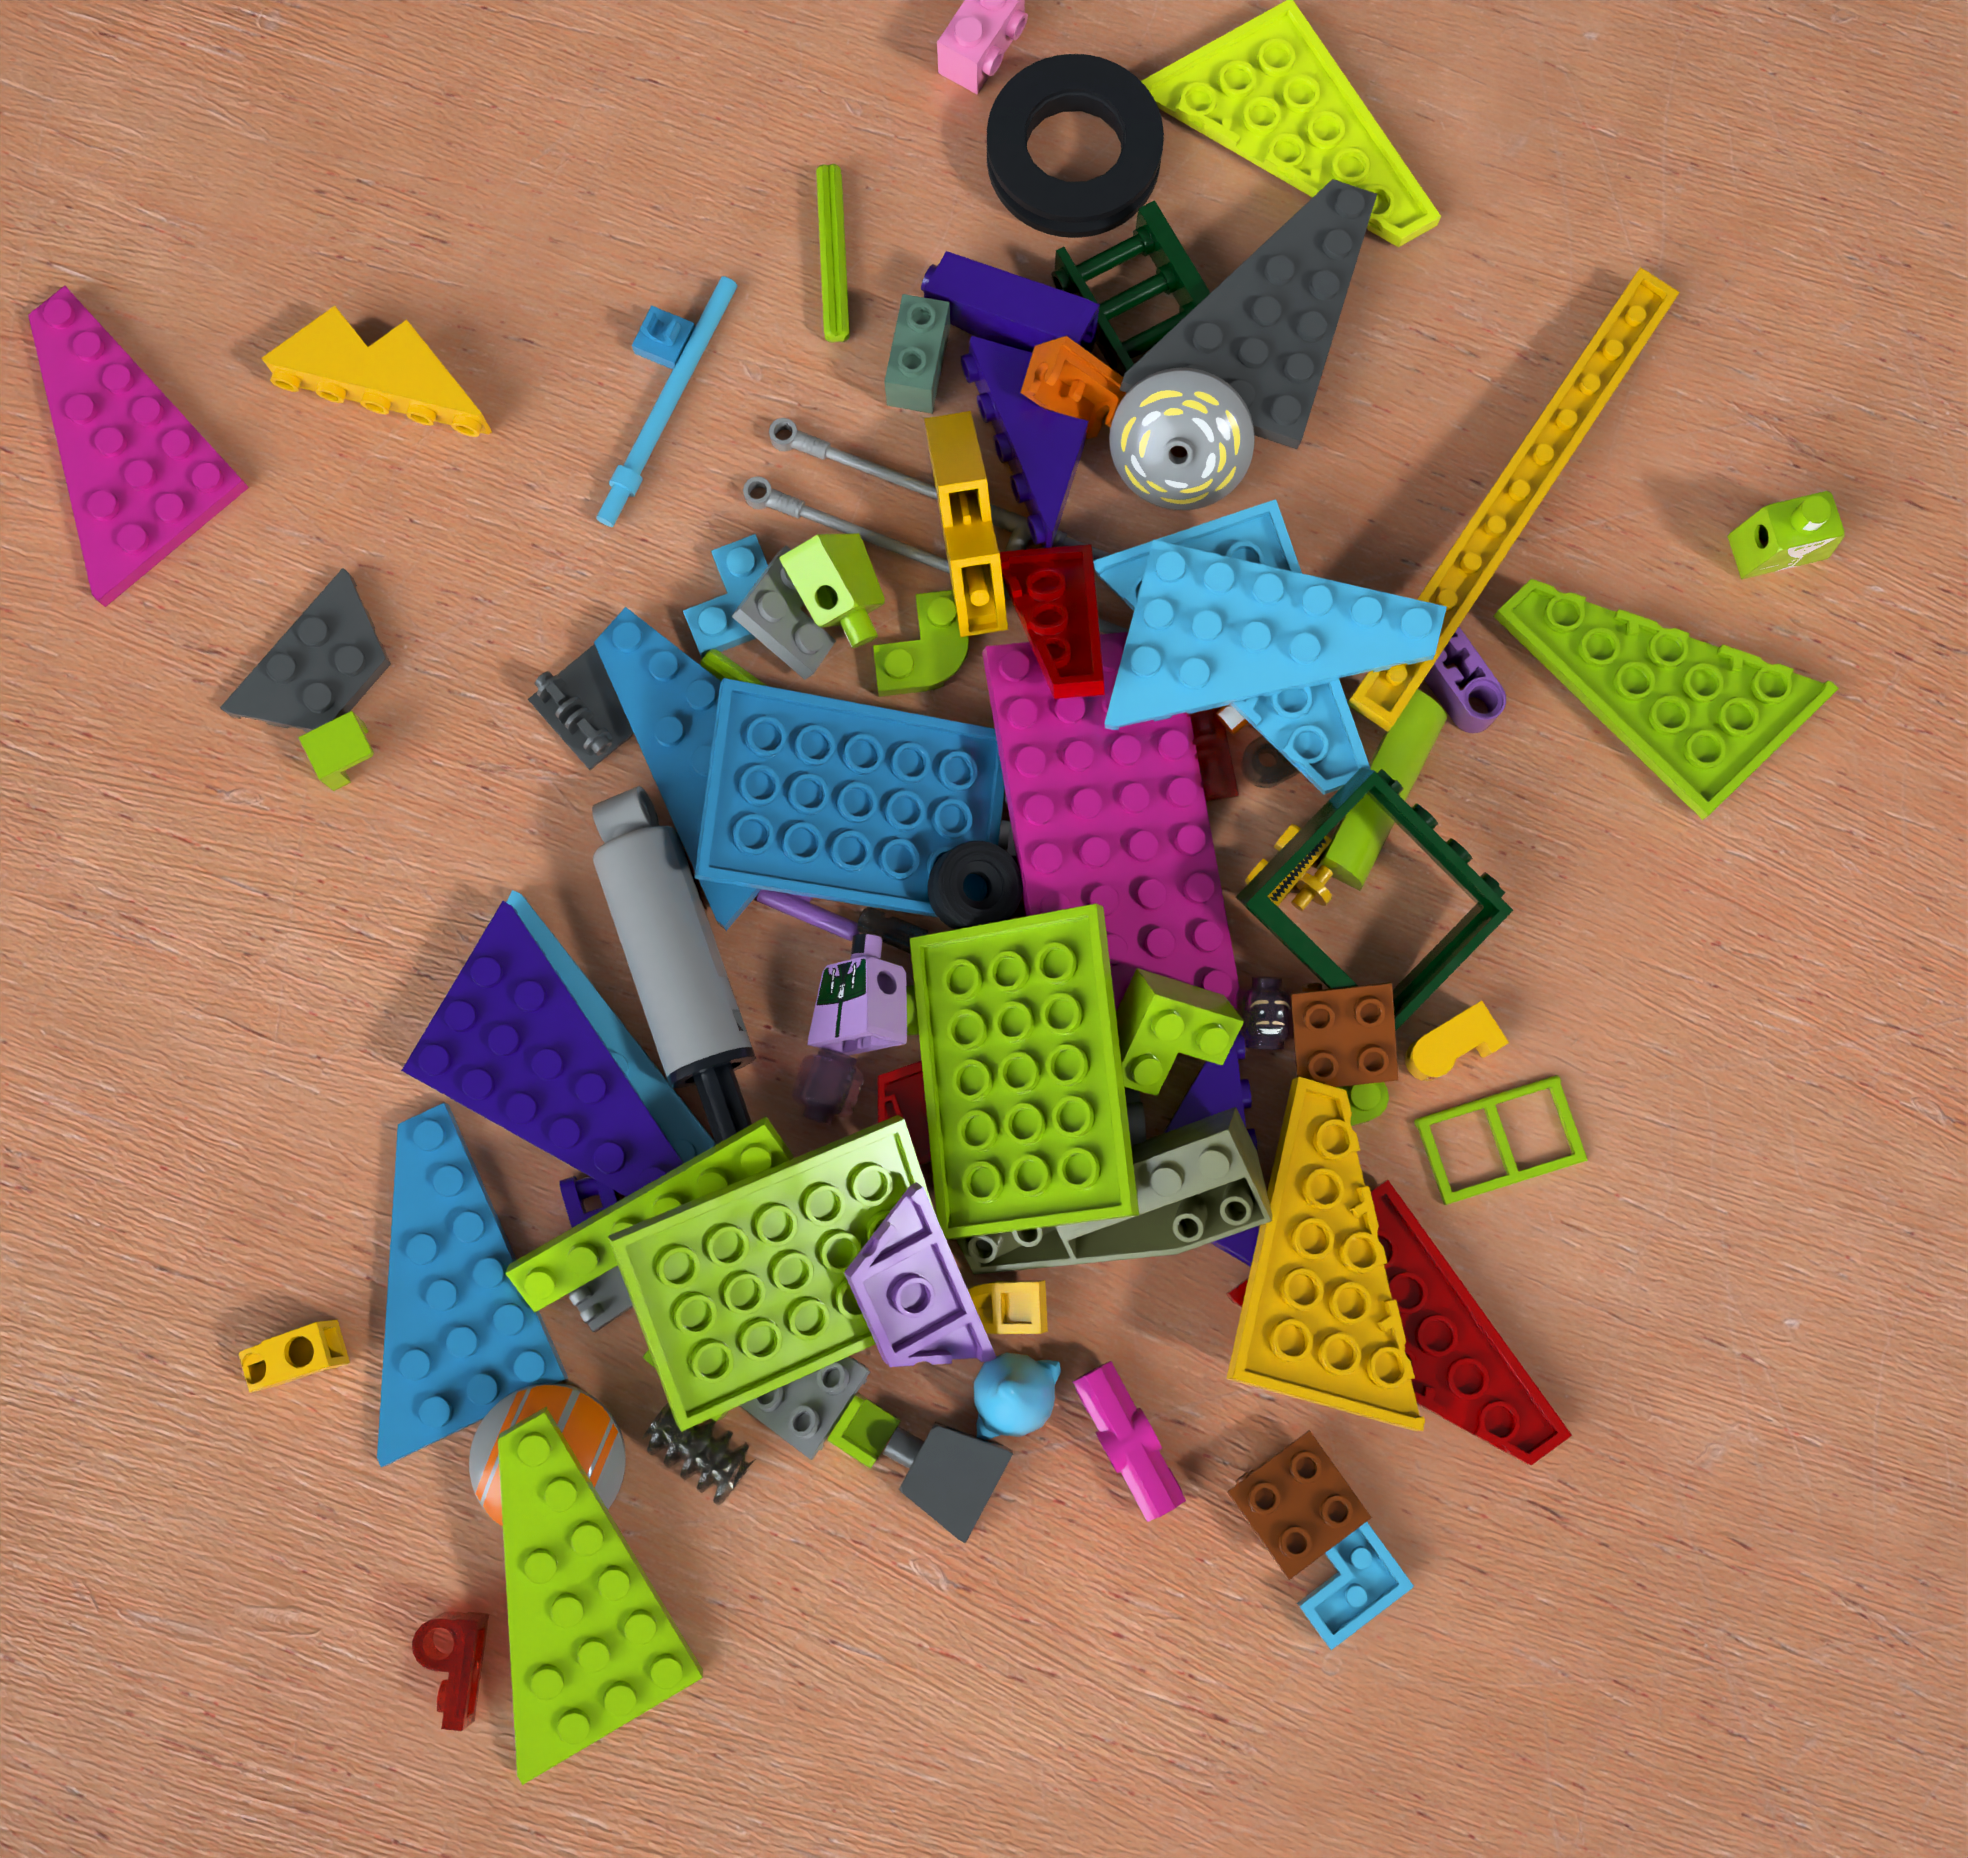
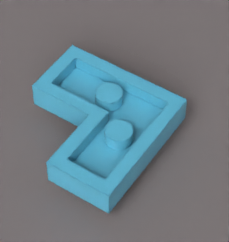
M756 534L711 551L727 594L683 610L702 659L711 649H717L722 652L756 639L755 636L731 617L768 566Z
M1368 1522L1364 1523L1325 1553L1338 1572L1297 1603L1331 1650L1414 1587Z

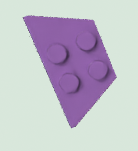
M916 1182L909 1186L845 1270L844 1274L879 1353L889 1367L914 1366L922 1361L929 1362L932 1365L952 1364V1359L977 1358L981 1362L991 1361L997 1358L925 1189Z

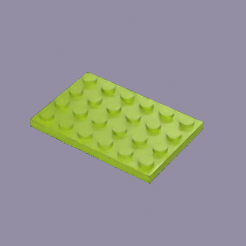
M1091 904L910 938L936 1213L946 1240L1138 1216L1139 1208L1104 907L1099 904Z
M899 1115L608 1236L675 1422L681 1432L875 1345V1341L844 1272L910 1185L917 1182L923 1186L933 1208L905 1119Z

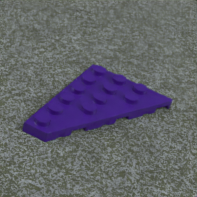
M502 901L401 1071L627 1197L684 1164V1161L675 1151L668 1137L655 1121L618 1062L613 1058L606 1044L578 1005L571 991L518 915L517 910L510 904Z

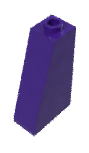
M948 251L945 252L938 266L932 264L928 268L922 280L921 290L924 291V298L949 302L950 324L975 337L1032 353L1035 345L1068 336L1090 353H1092L1095 347L1099 304L1089 299Z

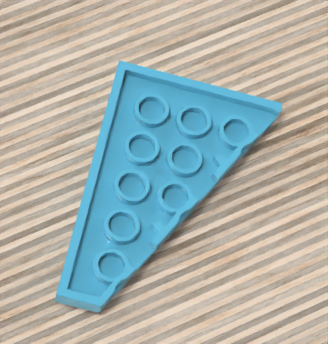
M1153 539L1105 719V728L1119 730V727L1154 720V722L1164 720L1176 714L1185 712L1191 714L1226 706L1230 702L1262 695L1267 697L1280 694L1284 690L1293 688L1303 689L1305 687L1330 683L1342 677L1373 671V673L1405 663L1410 665L1433 660L1447 607Z

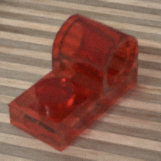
M444 1612L422 1624L415 1632L412 1650L416 1661L426 1669L449 1672L448 1679L442 1680L437 1696V1712L443 1713L441 1729L463 1731L475 1722L489 1614ZM436 1628L447 1629L452 1634L454 1647L451 1653L446 1654L436 1648L433 1641Z

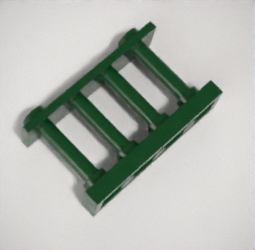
M1155 200L1138 208L1136 229L1133 231L1132 237L1077 265L1074 264L1065 247L1056 250L1055 271L1051 273L1056 289L1097 303L1086 284L1088 280L1139 254L1151 257L1157 267L1156 275L1099 303L1095 342L1110 368L1123 377L1134 365L1131 360L1132 358L1155 346L1210 294L1209 289ZM1163 292L1167 295L1173 294L1180 306L1178 314L1123 342L1119 340L1108 320Z

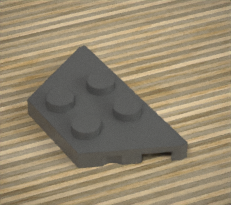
M344 568L339 571L220 708L233 718L241 719V717L264 721L272 726L287 729L290 727L299 728L308 733L350 712L391 665L383 644L376 635L375 626L369 612L362 603L356 589L355 580Z

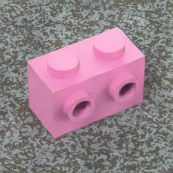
M964 0L937 41L938 73L978 94L989 76H993L998 70L1004 53L1012 41L1017 40L1023 32L1028 19V14L1024 12L1025 0Z

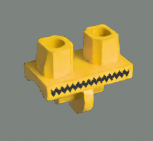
M1291 824L1273 847L1280 851L1301 828ZM1325 836L1267 896L1277 907L1295 886L1300 892L1291 903L1300 911H1303L1311 901L1326 906L1332 899V894L1324 885L1333 876V872L1322 865L1313 876L1307 873L1332 842L1329 837ZM1264 858L1245 879L1247 885L1269 863Z

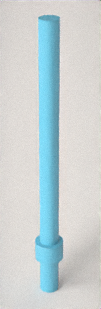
M725 276L720 278L624 465H618L609 481V485L612 488L596 517L602 524L613 527L628 497H634L643 481L640 474L738 287L732 279Z

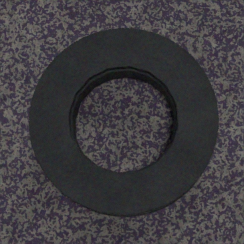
M1085 54L1057 55L1037 61L1021 70L1007 82L991 108L987 124V168L991 184L1008 211L1035 230L1067 238L1089 237L1108 232L1132 218L1138 212V208L1147 202L1153 192L1159 175L1163 151L1164 129L1162 117L1153 96L1146 86L1130 71L1112 61ZM1083 111L1101 118L1115 130L1121 143V153L1117 163L1104 175L1088 181L1066 182L1047 175L1033 162L1028 152L1027 142L1032 130L1045 118L1058 113Z

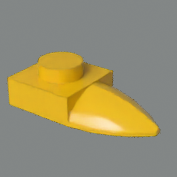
M1045 1280L996 1281L968 1289L986 1333L1042 1334L1048 1332Z

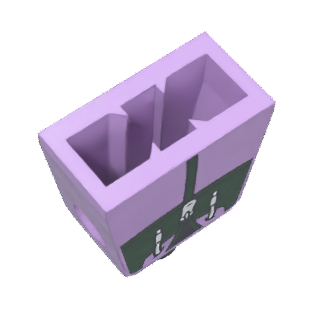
M871 934L854 935L850 960L830 964L824 968L807 1045L849 1056L907 1043L906 971L902 966L881 960L883 941L881 937Z

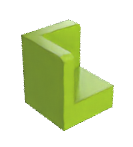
M353 711L298 737L318 779L333 791L351 783L345 770L374 755V751L365 735L369 731L365 723Z
M857 1393L827 1441L871 1469L901 1420L862 1394Z

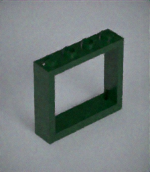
M1361 767L1235 898L1329 989L1358 986L1267 896L1345 815L1368 794L1476 903L1460 922L1393 989L1396 1031L1510 915L1513 909L1501 898L1505 892L1499 887L1500 884L1486 872L1479 876L1468 865L1473 858L1464 847L1452 838L1445 842L1433 830L1438 825V822L1427 810L1417 803L1411 808L1399 796L1404 788L1397 780L1392 779L1383 769L1377 773L1374 770Z

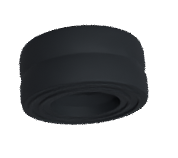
M985 841L965 842L943 854L933 866L928 880V897L933 911L944 924L954 930L1010 919L1019 906L1023 892L1022 876L1015 860L1003 848ZM968 874H977L986 882L987 894L982 901H974L966 896L963 890V882Z

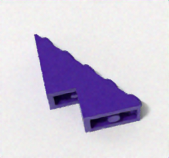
M971 336L969 353L961 356L964 376L969 384L973 382L976 384L980 394L977 395L980 415L985 423L991 422L996 433L993 436L997 456L1001 463L1008 462L1013 474L1010 476L1012 492L1017 503L1024 502L1030 516L1027 517V525L1034 544L1041 543L1043 548H1051L1085 446L1088 421L1044 409L1020 393L1032 352Z
M1240 1029L1223 1066L1205 1060L1163 1133L1233 1107L1237 1108L1246 1127L1244 1109L1251 1108L1252 1100L1248 1078L1240 1079L1238 1059H1245V1040L1242 1029ZM1254 1128L1247 1129L1258 1153ZM1256 1226L1211 1242V1244L1251 1267L1259 1228Z

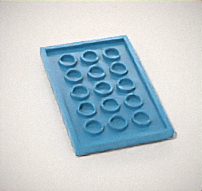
M724 678L720 683L694 879L937 917L928 897V880L937 860L954 847L969 841H985L998 846L1005 786L995 729ZM968 874L963 882V890L971 900L982 901L987 894V885L981 876Z

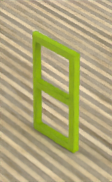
M1558 1075L1414 1120L1444 1205L1588 1161L1561 1086V1079ZM1549 1088L1572 1155L1518 1171L1496 1104ZM1484 1108L1507 1175L1452 1192L1429 1125Z

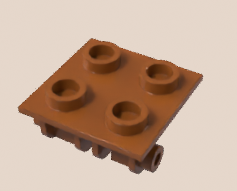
M1391 982L1324 990L1321 983H1307L1302 985V992L1290 993L1297 1077H1303L1333 1087L1398 1081L1393 988Z
M1310 1430L1254 1472L1251 1469L1241 1475L1235 1481L1237 1484L1227 1491L1288 1580L1292 1579L1372 1518Z

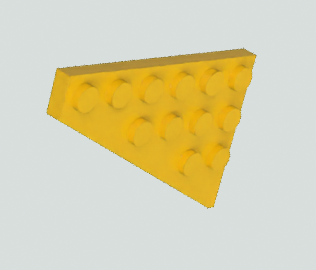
M1303 1077L1294 1078L1291 1083L1267 1192L1273 1218L1271 1222L1262 1224L1259 1228L1226 1379L1413 1431H1423L1425 1418L1420 1416L1411 1380L1415 1379L1411 1361L1405 1353L1406 1338L1396 1299L1392 1300L1384 1267V1264H1387L1384 1247L1377 1237L1379 1225L1370 1187L1365 1186L1357 1154V1151H1360L1357 1134L1351 1126L1352 1112L1347 1091Z

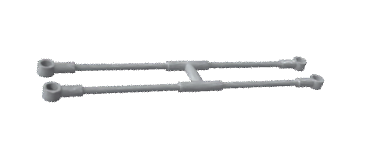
M779 418L770 425L769 435L771 443L779 451L785 452L796 449L822 460L829 458L937 500L935 486L831 447L830 442L797 430L796 425L790 419ZM781 430L792 432V435L787 440L776 438L777 433ZM752 477L744 484L745 500L753 509L760 510L769 507L797 519L802 516L846 534L859 533L864 541L950 573L947 559L806 506L805 501L772 489L768 480L763 477ZM761 487L766 490L765 496L760 499H754L750 496L751 491L755 488ZM990 504L993 525L1012 532L1005 551L1026 550L1029 540H1032L1028 530L1027 517ZM1057 530L1052 547L1087 545L1067 537L1066 532ZM1092 547L1093 560L1112 555ZM1003 582L1005 599L1012 601ZM1098 618L1100 632L1109 634L1129 631L1126 628Z

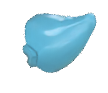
M1008 1352L996 1356L997 1358L991 1361L984 1362L974 1381V1405L978 1411L976 1423L977 1438L989 1440L1000 1435L1022 1437L1043 1427L1054 1407L1055 1384L1061 1373L1060 1362L1051 1360L1035 1361L1028 1355Z

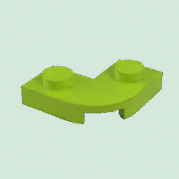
M953 590L915 594L921 640L873 645L879 697L932 691L943 687L944 682L959 671L968 657L969 636L960 637Z

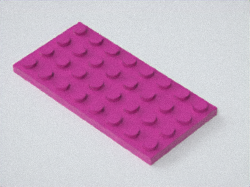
M1128 632L1100 634L1105 695L1054 699L1030 642L986 646L982 655L1017 864L1022 876V894L1026 916L1091 904H1099L1104 907L1116 1011L1137 968L1225 995L1236 1011L1243 1008L1190 714L1185 712L1155 722L1150 720L1119 727V730L1105 728L1104 723Z

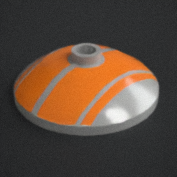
M541 1383L521 1388L509 1394L488 1412L480 1423L472 1441L469 1472L472 1487L479 1503L497 1524L503 1527L498 1453L499 1434L545 1407L548 1408L606 1508H610L624 1479L626 1450L624 1439L616 1420L598 1399L570 1385Z

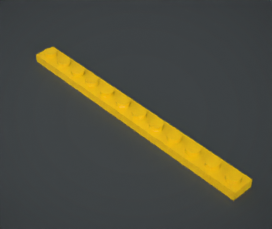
M1640 267L1417 598L1420 601L1447 607L1433 660L1410 665L1405 663L1374 673L1369 671L1348 701L1349 707L1387 732L1392 728L1680 293L1679 291Z

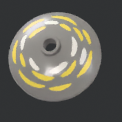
M1170 368L1143 378L1122 398L1110 428V451L1118 474L1125 484L1142 499L1166 509H1199L1223 499L1237 487L1245 476L1254 451V425L1249 409L1242 397L1223 379L1195 368ZM1174 446H1182L1187 450L1188 454L1181 458L1175 457L1170 449Z

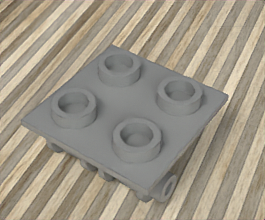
M846 1357L740 1406L810 1460H813L817 1452L823 1449V1443L862 1384L865 1385L867 1382L866 1378L870 1371L869 1368L856 1359Z

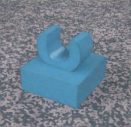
M651 305L632 344L634 354L674 369L695 325L691 321Z

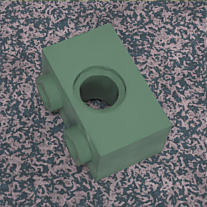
M907 294L902 295L884 381L887 406L933 414L950 332L949 302Z

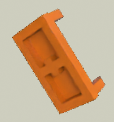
M1068 336L1034 346L1020 392L1044 409L1088 421L1087 439L1097 437L1102 426L1103 417L1107 412L1105 424L1111 428L1116 409L1126 392L1120 391L1124 377Z

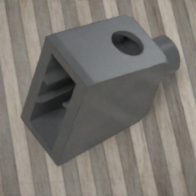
M935 1422L925 1441L897 1426L883 1455L909 1469L899 1490L958 1540L966 1543L1013 1455V1450Z

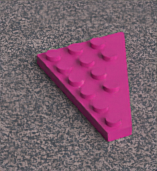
M64 285L28 314L91 593L98 602L106 607L249 487Z

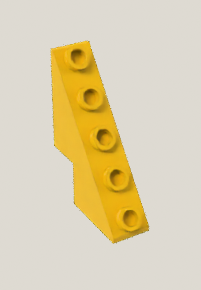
M334 305L261 358L272 372L270 381L275 386L287 391L298 392L299 388L315 391L317 395L331 402L343 403L344 399L359 402L363 407L375 413L388 414L389 410L406 414L411 420L423 425L431 426L434 425V422L451 425L454 430L467 436L477 437L480 433L488 435L492 433L480 410L407 319L368 347Z
M971 411L924 418L960 637L1008 630L1000 553L992 523L987 477Z

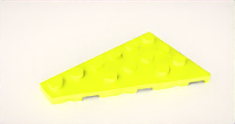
M1294 0L1282 2L1141 80L1153 96L1159 109L1312 198L1332 179L1376 193L1377 196L1367 230L1398 248L1436 227L1439 223L1441 215Z

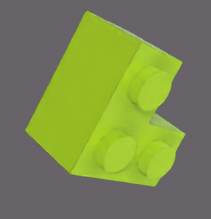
M1137 968L1116 1011L1124 1087L1158 1096L1178 1052L1223 1066L1244 1023L1243 1019L1225 995Z

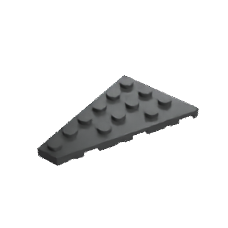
M1332 179L1125 373L1120 391L1127 393L1140 380L1161 370L1183 367L1203 370L1223 379L1242 397L1251 414L1255 436L1298 449L1305 432L1377 194Z

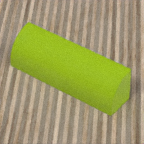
M1419 689L1416 690L1392 728L1385 732L1369 763L1371 770L1378 773L1383 769L1392 779L1397 780L1404 789L1400 792L1399 796L1404 801H1406L1447 720L1444 709L1434 699ZM1366 794L1340 821L1331 838L1332 842L1326 848L1316 869L1324 865L1333 872V878L1360 891L1395 822Z

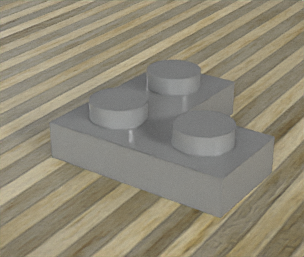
M785 546L775 555L731 617L806 680L815 673L836 640L815 624L800 609L804 602L779 559L780 556L791 550L788 546Z

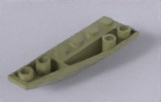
M1233 1107L1131 1146L1139 1208L1138 1216L958 1238L956 1240L973 1274L1176 1255L1271 1222L1273 1216L1258 1153L1237 1108Z

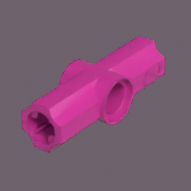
M1109 1361L1072 1381L1087 1413L1090 1414L1098 1429L1095 1433L1116 1473L1121 1472L1146 1521L1149 1522L1161 1517L1185 1502L1186 1499L1182 1494V1489L1160 1453L1162 1446L1142 1409L1136 1408L1113 1363Z

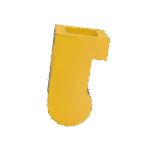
M1481 1000L1414 1041L1405 1053V1065L1413 1077L1421 1081H1432L1447 1074L1453 1068L1456 1059L1473 1048H1476L1480 1056L1484 1058L1509 1044V1041Z
M338 1319L314 1322L261 1341V1344L238 1353L249 1393L272 1388L350 1363Z

